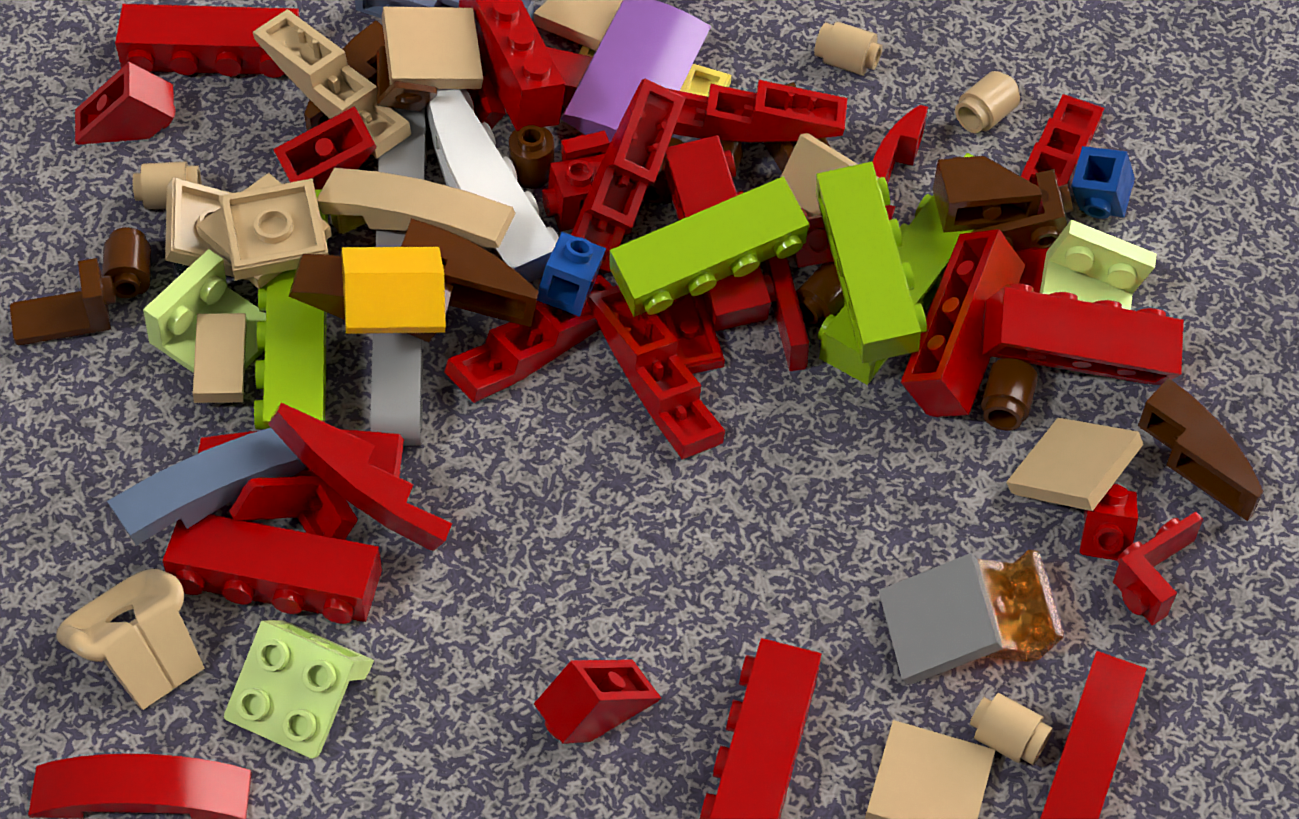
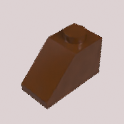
M958 156L938 160L932 190L944 233L976 230L1037 215L1042 197L1040 187L986 156Z

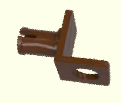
M381 46L377 50V83L374 84L378 89L377 106L421 111L429 101L437 96V87L400 81H395L390 85L386 48Z

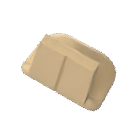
M147 569L128 577L72 613L57 629L56 637L61 645L87 660L95 662L104 661L142 710L205 669L184 621L179 614L184 603L183 587L176 576L160 569ZM134 609L136 619L130 623L111 622L118 615Z

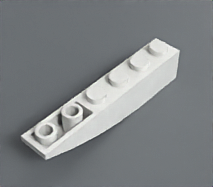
M437 89V96L429 101L425 107L433 147L446 185L513 207L516 214L499 248H481L501 259L529 283L541 278L559 239L556 231L551 226L546 227L539 217V208L531 192H524L517 182V173L512 161L507 156L502 158L495 147L496 141L490 126L486 122L480 123L474 113L473 101L467 90Z

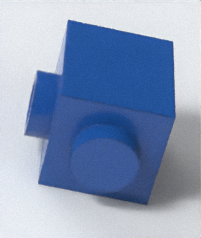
M1082 146L1071 185L1079 210L1088 216L1098 219H1106L1109 216L1125 217L1135 180L1127 151Z
M561 232L545 266L538 289L537 301L580 317L588 300V295H590L596 282L606 248L593 244L584 238Z

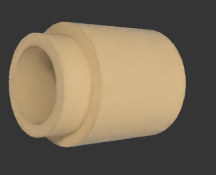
M838 21L834 25L825 22L819 31L814 55L823 58V63L864 76L868 68L875 70L882 53V45L877 43L878 36L876 33Z
M998 71L988 73L959 98V104L955 107L957 120L963 128L971 133L990 130L1019 105L1020 94L1018 85L1009 75Z
M187 161L142 164L141 173L133 174L135 201H143L145 210L166 209L167 186L172 177L202 185L199 165L188 166Z
M997 693L992 701L984 697L970 721V725L977 728L974 736L975 740L989 748L995 749V751L1017 763L1024 760L1032 765L1038 760L1053 731L1051 726L1043 723V716L1000 693Z

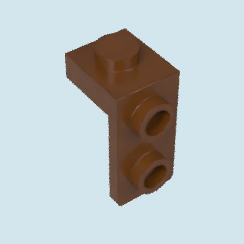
M1054 169L1036 173L1045 213L976 229L972 232L1000 229L1015 252L1033 247L1049 248L1067 226L1065 213L1074 211L1068 185L1058 186Z
M97 258L78 261L82 291L18 301L10 304L12 332L16 345L112 330L108 305L116 304L111 275L102 277Z

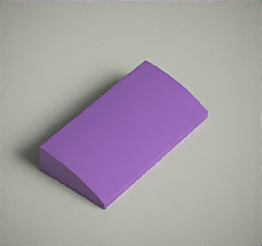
M622 0L561 120L585 135L605 130L611 143L619 123L642 79L646 78L665 88L680 91L711 26L683 10L657 0Z

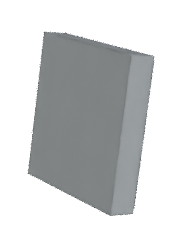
M972 553L878 590L901 678L906 684L917 683L1003 649L979 563Z

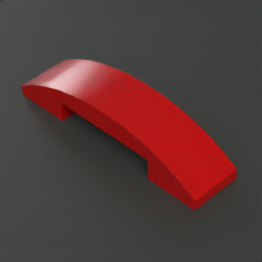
M919 105L903 116L890 129L877 149L872 161L876 176L879 178L885 177L887 185L895 162L914 165L924 134L928 106ZM885 206L889 220L893 219L896 206Z
M100 754L66 758L36 766L28 816L29 818L84 819V812L182 813L190 814L191 819H246L252 772L246 768L216 761L160 754Z

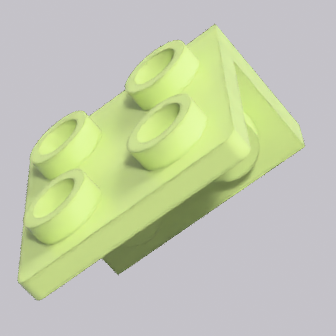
M1071 220L1046 252L1040 293L1049 295L1054 292H1069L1077 295L1078 300L1091 303L1100 300H1112L1121 303L1122 308L1131 310L1133 293L1155 268L1157 254Z
M210 249L201 255L143 309L149 343L193 373L197 314L246 313L245 369L265 351L258 350L257 321H266V312L259 311L257 306L227 287L223 258Z
M284 620L261 621L225 710L224 718L233 724L304 756L316 758L323 749L349 681L364 680L370 672L374 660Z

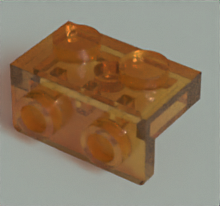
M1028 549L1014 563L977 559L1003 645L1002 650L986 655V658L1026 662L1039 660L1064 638L1061 620L1056 609L1040 552Z

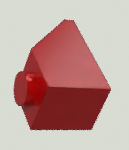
M128 62L75 109V144L150 139L161 129L167 128L174 119L173 84Z
M354 106L273 150L290 183L313 179L314 188L318 190L323 189L334 168L357 170L377 146L357 108Z
M571 660L535 701L534 705L545 719L547 730L556 739L560 740L562 744L584 743L595 740L657 703L661 697L633 660Z

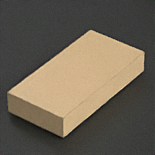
M246 313L197 314L193 378L194 403L244 402Z

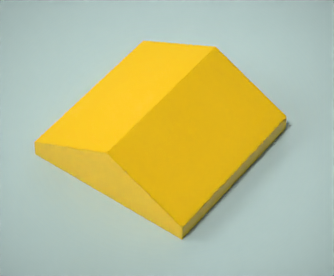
M342 247L346 334L445 332L444 269L439 247Z

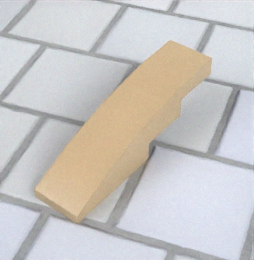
M285 10L253 31L254 39L272 60L330 119L354 106L357 108L377 146L372 152L376 159L411 135L409 121L390 107L377 106V86L347 64L345 51L290 10Z
M343 168L333 169L317 198L322 214L363 216L369 229L407 231L412 218L445 229L480 247L499 248L516 214L511 206L450 186L384 172Z

